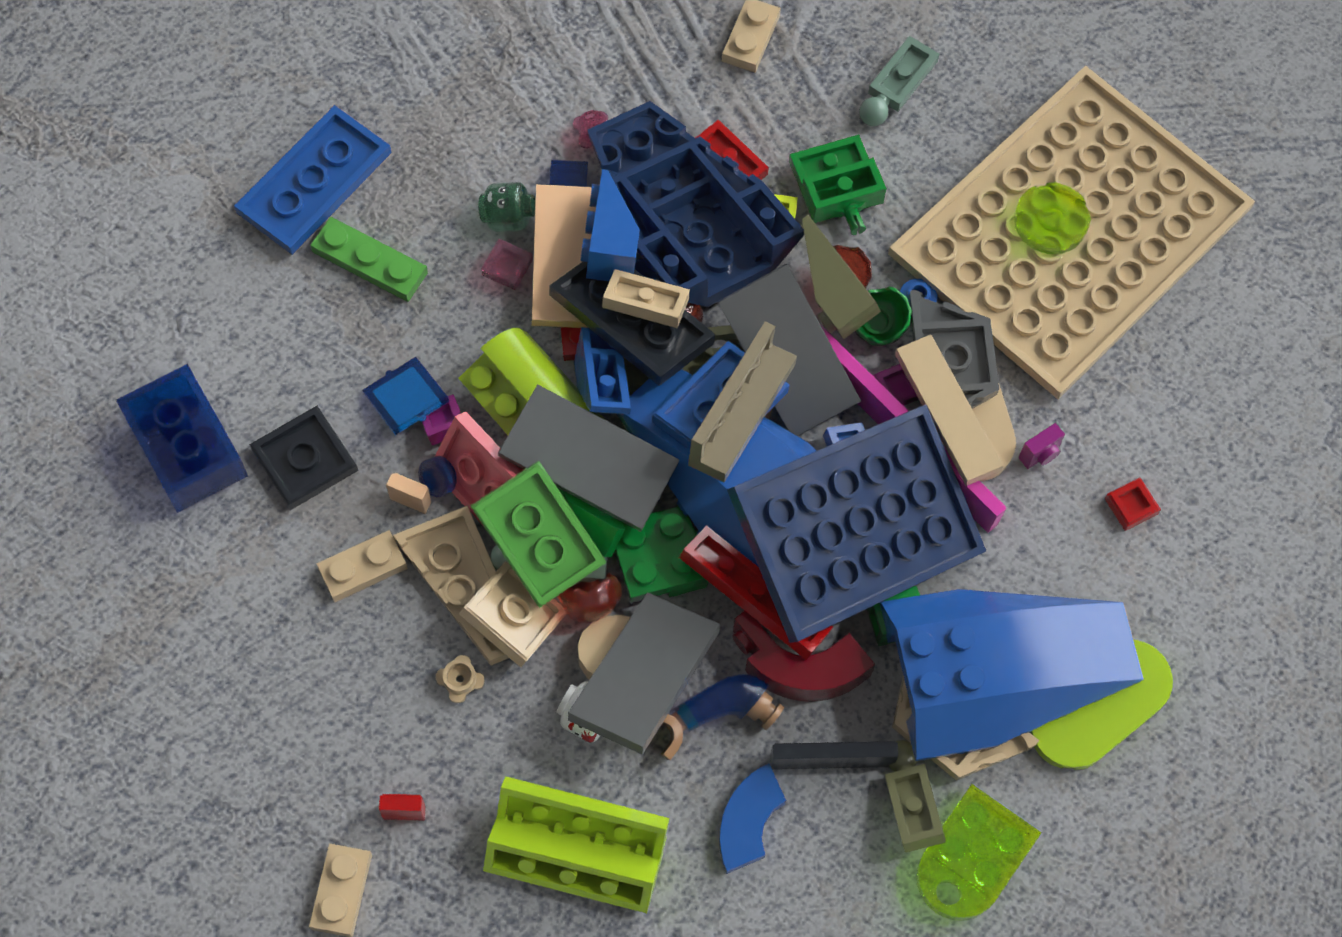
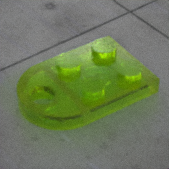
M971 784L942 826L946 842L927 847L918 863L916 880L922 899L935 913L951 920H970L984 914L997 900L1042 832ZM942 883L954 885L959 892V901L952 905L942 903L936 894L937 886Z

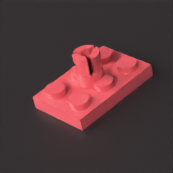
M465 411L454 417L429 468L464 506H468L469 511L481 523L470 505L523 471V469L499 457L498 452L501 448Z

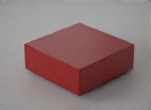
M1141 477L1108 493L1104 498L1124 531L1158 515L1161 511V508Z
M380 795L379 812L383 820L425 821L426 806L421 795Z

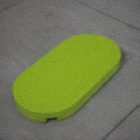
M1133 639L1144 680L1031 731L1030 733L1039 740L1034 746L1037 753L1052 766L1062 769L1065 767L1080 770L1096 764L1158 713L1168 701L1173 688V676L1166 658L1150 644Z

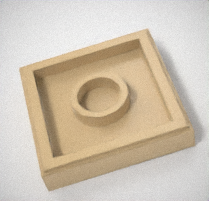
M505 561L461 610L459 615L519 667H522L569 611L554 598L539 608L510 564Z

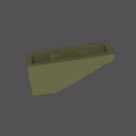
M806 215L802 218L815 300L822 311L817 317L830 334L837 330L841 337L845 339L881 311L876 301L809 215Z

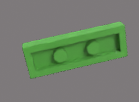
M333 217L328 219L310 245L314 254L407 302L410 301L428 274L426 265Z

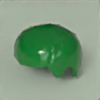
M891 286L868 290L881 312L855 331L856 335L870 345L884 346L897 342L910 325L912 310L907 297Z

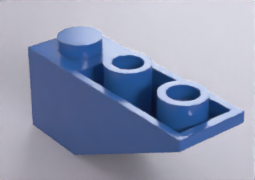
M602 169L600 185L592 184L589 206L596 207V211H588L585 234L592 235L591 239L583 238L580 261L588 262L586 278L610 281L615 269L634 274L640 229L609 171Z

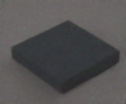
M318 405L249 444L290 511L358 471L356 463Z

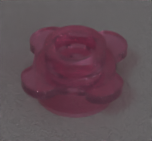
M591 110L574 119L573 127L578 130L580 136L578 143L582 148L588 149L592 147L587 130L609 120L605 112Z

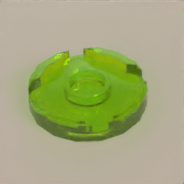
M1056 182L1046 183L1045 186L1039 187L1036 185L1029 188L1019 199L1014 214L1015 230L1022 241L1036 251L1046 254H1064L1075 249L1085 239L1091 221L1090 212L1088 214V209L1085 206L1086 201L1082 195L1070 186Z

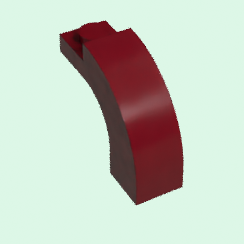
M746 611L734 618L733 640L744 654H752L746 662V673L760 686L778 696L807 702L833 699L850 692L871 677L875 663L850 633L829 649L810 655L805 660L802 656L790 653L778 646L758 621Z

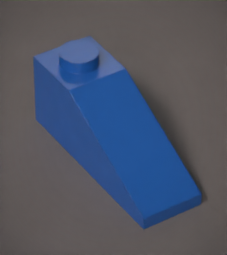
M581 327L574 359L577 389L589 411L630 414L631 404L623 356L591 329Z

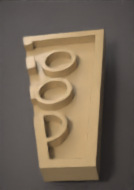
M468 506L394 534L393 538L488 663L494 665L508 659L509 657L459 615L467 603L496 572Z

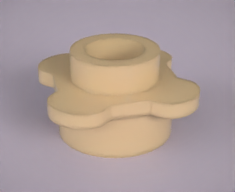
M465 655L457 656L444 669H440L436 673V682L448 690L449 698L454 703L464 702L467 694L474 689H481L485 682L484 676L481 673H476L470 658ZM463 676L464 680L463 682H457L456 678Z

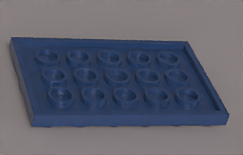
M927 405L917 407L727 489L790 643L809 637L986 552L982 538Z

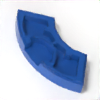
M769 763L751 773L741 782L730 797L725 808L720 828L719 845L726 874L765 858L762 842L764 825L774 811L786 804L785 796Z

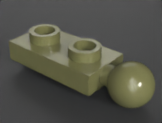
M897 740L895 742L898 743V759L896 763L889 765V768L895 772L885 774L905 853L945 843L946 839L925 764L915 766L917 761H915L911 743L906 740Z

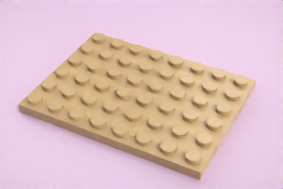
M1085 65L892 244L888 255L916 279L924 280L937 292V297L943 302L959 306L965 312H975L990 318L994 345L1055 398L1059 399L1252 209L1255 201Z

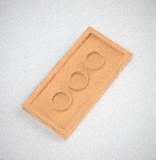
M536 184L531 326L587 327L549 296V285L582 262L580 259L583 238L591 239L592 235L585 234L588 211H596V207L589 206L592 187Z

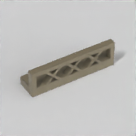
M764 322L693 436L688 466L722 482L726 481L796 364V355L773 345L776 326Z

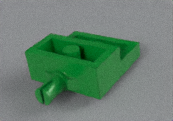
M858 134L789 155V164L812 220L817 223L835 217H845L851 235H857V231L859 234L863 233L866 230V226L859 212L863 209L883 204L887 188L874 157L869 159L860 135Z
M679 506L652 513L641 532L623 523L625 531L615 552L631 603L643 600L647 592L655 596L668 593L670 598L707 588L708 581L679 558L683 549L698 535V531L693 527L690 517H685Z

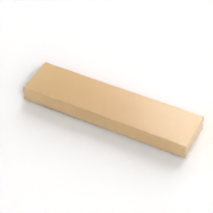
M932 335L897 348L895 356L922 406L927 405L939 437L965 485L968 486L1002 471L1003 464Z

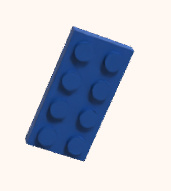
M334 105L234 205L235 211L239 216L293 255L392 153L391 147Z

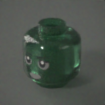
M521 182L490 184L486 188L485 193L479 196L478 210L480 219L483 223H487L488 227L494 232L523 230L528 226L530 217L535 216V196L529 194Z

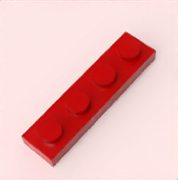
M707 525L683 549L679 557L682 561L805 660L810 657L833 629V626H829L798 642L790 643L757 565Z

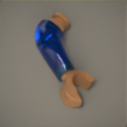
M746 674L728 676L674 707V713L667 715L662 724L669 729L670 741L661 755L667 760H671L682 744L684 730L690 732L727 715L737 716L739 719L747 715L753 721L759 718L763 722L761 727L767 730L782 713L784 706L780 703L776 706L771 703L773 697L765 692L768 684L764 680Z

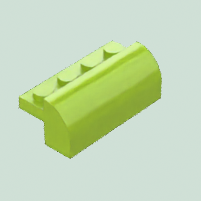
M520 328L508 329L489 340L480 348L484 353L458 377L507 435L512 430L537 384L589 411L577 387L530 334ZM591 412L594 415L605 420V418L599 412Z
M505 776L500 789L496 820L487 840L483 871L647 914L664 852L670 818Z

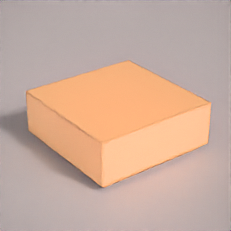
M392 473L386 484L390 499L426 514L431 504L428 487L400 474Z

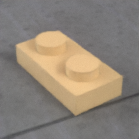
M745 0L722 53V62L756 73L780 17L781 8L758 0Z
M615 269L604 293L602 307L678 328L689 300L690 289Z
M390 530L316 563L334 603L408 569Z
M329 844L309 924L311 930L353 937L372 858L371 851Z

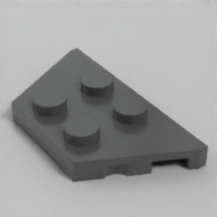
M910 291L908 300L912 310L913 342L932 335L972 409L995 397L999 392V381L990 318L975 312H965L959 306L945 301L943 305L922 298V293L919 291Z

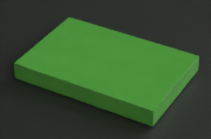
M539 460L470 505L539 608L607 563Z

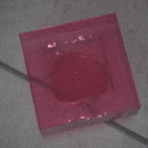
M498 239L481 268L482 276L516 291L533 261V255L524 249Z

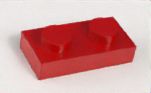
M720 120L714 122L697 136L711 144L710 149L722 158L728 156L739 164L738 169L747 176L753 174L762 180L768 175L769 167Z

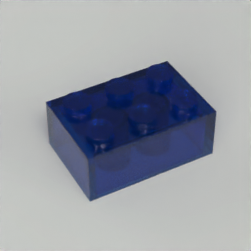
M188 364L116 399L125 419L177 513L248 477L239 454Z

